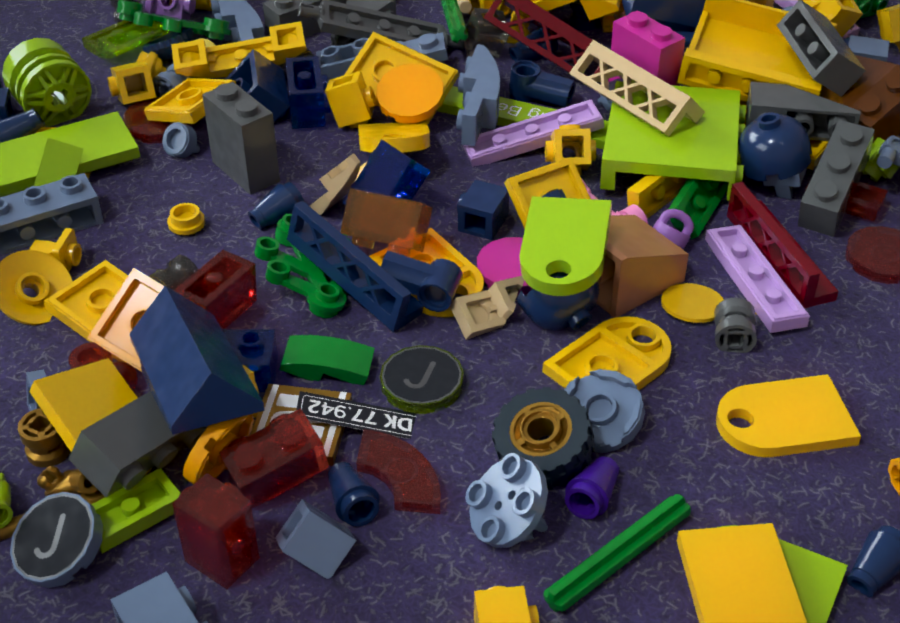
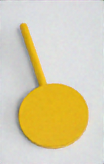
M682 283L670 286L662 293L661 305L668 314L677 319L693 323H704L714 320L715 308L724 299L718 292L709 287L693 283Z

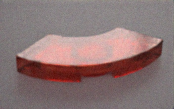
M364 429L356 462L357 471L374 475L387 484L394 496L395 510L440 514L441 493L439 481L433 467L423 454L412 445L395 436Z

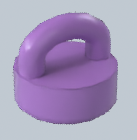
M667 209L657 219L653 228L677 246L685 248L691 238L690 235L693 232L694 223L685 212L678 209ZM670 218H676L684 224L682 232L667 224Z

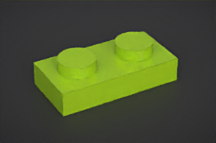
M161 468L144 476L133 488L129 490L121 488L108 497H104L91 504L94 506L96 513L100 515L103 523L102 543L99 550L101 553H104L186 508L183 495Z

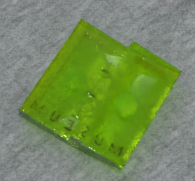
M123 20L83 37L82 41L84 48L94 55L110 59L167 35L169 31L163 30V24L158 21H153V27Z

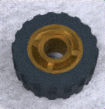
M551 387L526 390V393L517 394L512 397V400L507 405L504 404L500 409L501 413L499 416L495 417L492 440L499 461L509 453L518 454L532 461L544 473L548 490H553V487L561 485L563 487L567 485L586 466L588 467L592 461L591 454L595 451V443L588 412L585 406H581L580 400L577 397L568 395L565 390H553ZM543 436H550L545 440L538 441Z

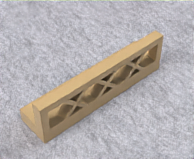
M595 40L590 43L569 72L576 80L668 137L684 116L697 123L705 113L689 95ZM594 59L600 65V72L590 76L584 75L583 73ZM618 76L623 79L624 87L609 90V78ZM642 90L648 94L647 102L633 105L632 93ZM666 105L673 109L667 120L662 123L657 120V108Z

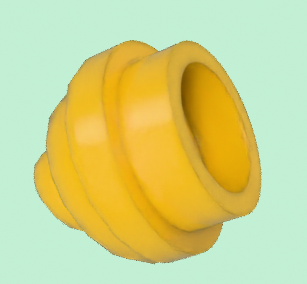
M141 51L136 61H144L149 64L152 79L159 73L167 70L163 66V62L158 57V54L152 51L150 53Z

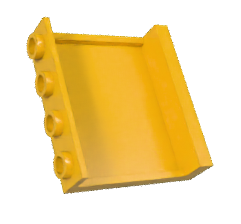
M705 0L703 12L692 41L684 53L677 83L690 87L740 90V100L747 101L751 81L787 84L819 96L822 87L820 83L813 80L777 27V24L789 11L746 0ZM831 22V24L836 29L837 24Z

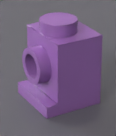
M146 0L144 12L190 20L191 14L195 11L196 0H173L170 6L169 0Z

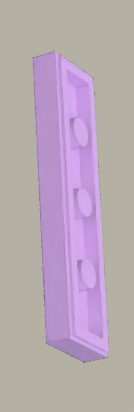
M591 99L481 133L475 146L463 145V148L472 167L491 164L545 147V141H550L554 129H559L561 125L577 124L580 125V129L591 128V132L604 128V120Z
M741 225L706 230V242L744 297L754 306L755 312L770 333L808 326L810 315Z

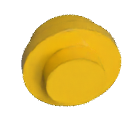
M193 203L178 204L170 210V215L167 219L168 228L171 232L178 235L194 234L204 227V214Z

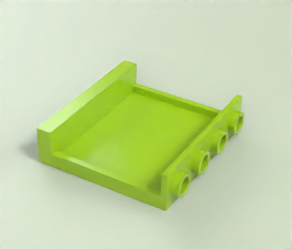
M616 81L614 89L624 87L623 81ZM672 85L689 95L705 113L697 123L684 116L669 137L612 102L602 155L600 189L615 190L617 172L728 182L727 201L730 200L732 184L742 182L744 165H740L738 141L745 128L746 105L740 104V90ZM642 90L632 93L633 105L647 102L648 94ZM666 105L658 107L657 120L664 123L673 109Z

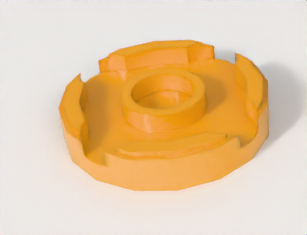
M403 64L392 68L382 76L377 85V102L382 113L387 117L389 115L395 118L396 122L402 124L419 123L431 118L439 105L441 108L444 102V85L439 74L430 67L421 64Z
M250 414L209 425L189 453L184 464L183 477L196 487L199 486L201 488L211 484L231 464L232 458L230 454L234 448L240 449L246 443L252 431L253 415Z

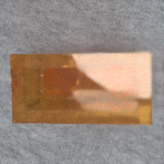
M350 188L340 233L352 237L351 242L356 246L374 249L376 242L388 245L387 251L409 257L411 250L423 252L433 208L421 202Z

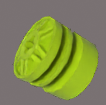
M33 38L21 42L10 51L4 61L2 77L5 87H9L10 93L25 112L35 108L43 119L45 126L51 127L79 117L90 102L92 88L89 77L59 43L49 38Z

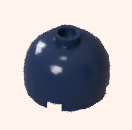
M774 112L765 113L745 127L738 141L740 165H744L743 174L747 178L767 181L766 175L778 174L779 180L788 179L801 173L811 163L810 155L812 154L808 133L805 127L795 118Z
M556 272L550 276L553 278H563L568 274ZM597 281L587 290L569 296L547 295L532 288L527 296L521 291L518 295L517 303L535 324L547 330L559 331L567 327H571L572 330H578L592 318L590 311L597 303L600 291Z

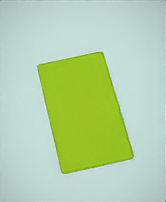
M48 138L34 186L45 185L61 180L69 175H76L83 148Z

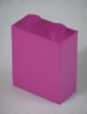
M638 10L613 21L612 51L666 83L676 86L680 85L677 83L683 60L685 37ZM615 76V77L609 78L608 81L610 82V81H613V80H615V79H621V78L618 77V76Z

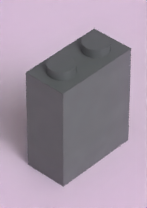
M234 82L221 84L216 89L202 94L212 162L250 195L280 182L273 113Z

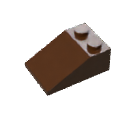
M855 55L866 70L857 82L842 97L822 85L819 96L859 110L861 115L858 125L875 129L873 143L877 137L886 140L890 136H897L900 134V65Z

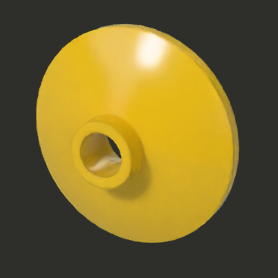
M22 250L8 255L0 262V310L9 318L22 324L39 325L50 322L53 315L46 311L44 300L72 282L68 270L58 259L41 251ZM31 288L36 292L37 296L29 297L24 294L23 289Z

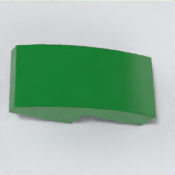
M292 335L289 336L279 370L311 381H320L322 375L326 374L351 384L364 385L369 375L375 348L335 337Z

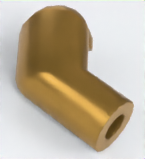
M49 466L37 478V484L45 489L44 494L46 496L61 492L93 494L98 490L78 469H71L61 473L56 466Z

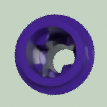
M599 457L567 484L565 503L571 513L582 519H593L596 516L602 515L607 510L620 472L617 463L609 457Z

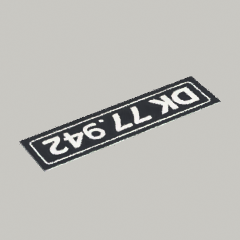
M300 391L295 417L411 439L417 413Z

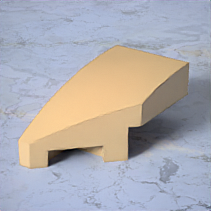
M354 153L319 179L328 190L327 193L310 205L319 215H322L344 198L354 185L361 163Z
M522 276L494 282L488 290L456 297L452 301L450 308L466 340L505 325L506 320L516 307L515 300L524 283Z

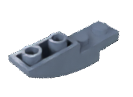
M210 0L213 17L230 22L229 30H232L231 35L225 34V41L232 40V43L265 37L262 21L247 1Z
M443 32L424 34L417 39L404 42L396 41L439 62L448 60ZM360 38L353 43L341 46H328L321 51H317L316 70L318 74L332 79L344 76L368 38Z
M477 44L473 56L467 57L465 73H460L458 81V92L463 93L464 109H459L456 129L462 130V145L475 146L481 129H496L498 122L499 70L492 54L484 45Z

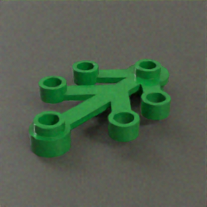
M118 0L117 12L120 13L119 19L131 21L134 24L153 27V21L162 22L163 30L182 33V27L192 28L196 34L218 40H224L225 34L231 35L232 30H229V21L205 17L204 23L190 22L179 18L143 12L144 4Z
M285 214L277 222L275 239L267 236L258 238L254 254L263 261H269L265 273V278L268 282L282 285L306 296L309 310L313 314L322 318H332L345 307L346 295L343 293L345 290L334 280L330 283L327 282L324 276L326 273L287 240L292 214ZM280 244L292 247L297 258L280 251ZM290 271L307 278L309 282L291 275Z

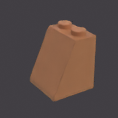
M611 215L604 267L598 280L600 291L596 304L614 318L629 312L662 294L668 287L684 282L689 254L638 216Z

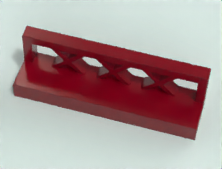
M495 0L484 16V20L568 73L573 67L565 61L573 59L575 66L577 58L582 56L593 41L530 0ZM501 4H504L516 12L517 20L503 23L495 18L494 15ZM532 22L542 28L544 38L528 39L524 36L522 24ZM519 25L520 33L511 27ZM561 40L570 46L572 55L558 58L552 54L549 41ZM546 42L547 50L538 44ZM600 65L597 67L594 74L600 72Z
M743 182L732 184L727 217L734 226L741 225L804 309L836 301L839 291L761 200H758Z

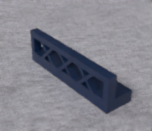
M304 201L294 204L287 240L392 332H395L422 314L424 306L411 295L412 293Z

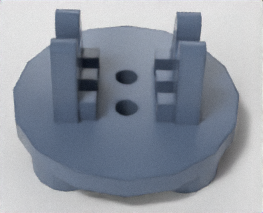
M509 453L501 461L492 465L480 480H475L469 485L465 498L467 504L470 505L471 528L479 540L495 548H508L521 541L534 539L533 530L545 532L548 529L545 519L542 518L546 507L548 488L546 477L539 466L518 454Z

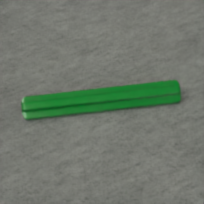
M441 0L452 41L458 43L460 39L466 41L468 32L457 1Z
M680 494L668 497L544 591L543 597L549 607L554 612L566 611L687 518L691 513V507L686 503L685 497Z

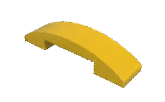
M299 21L269 27L270 36L206 47L204 39L171 44L175 73L201 78L227 77L253 49L278 66L307 50L302 23Z

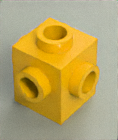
M577 124L561 125L559 129H554L551 140L545 141V162H551L552 164L566 159L562 155V150L571 148L575 153L572 159L580 176L582 175V170H587L591 165V161L596 160V140H591V128L580 129V125Z

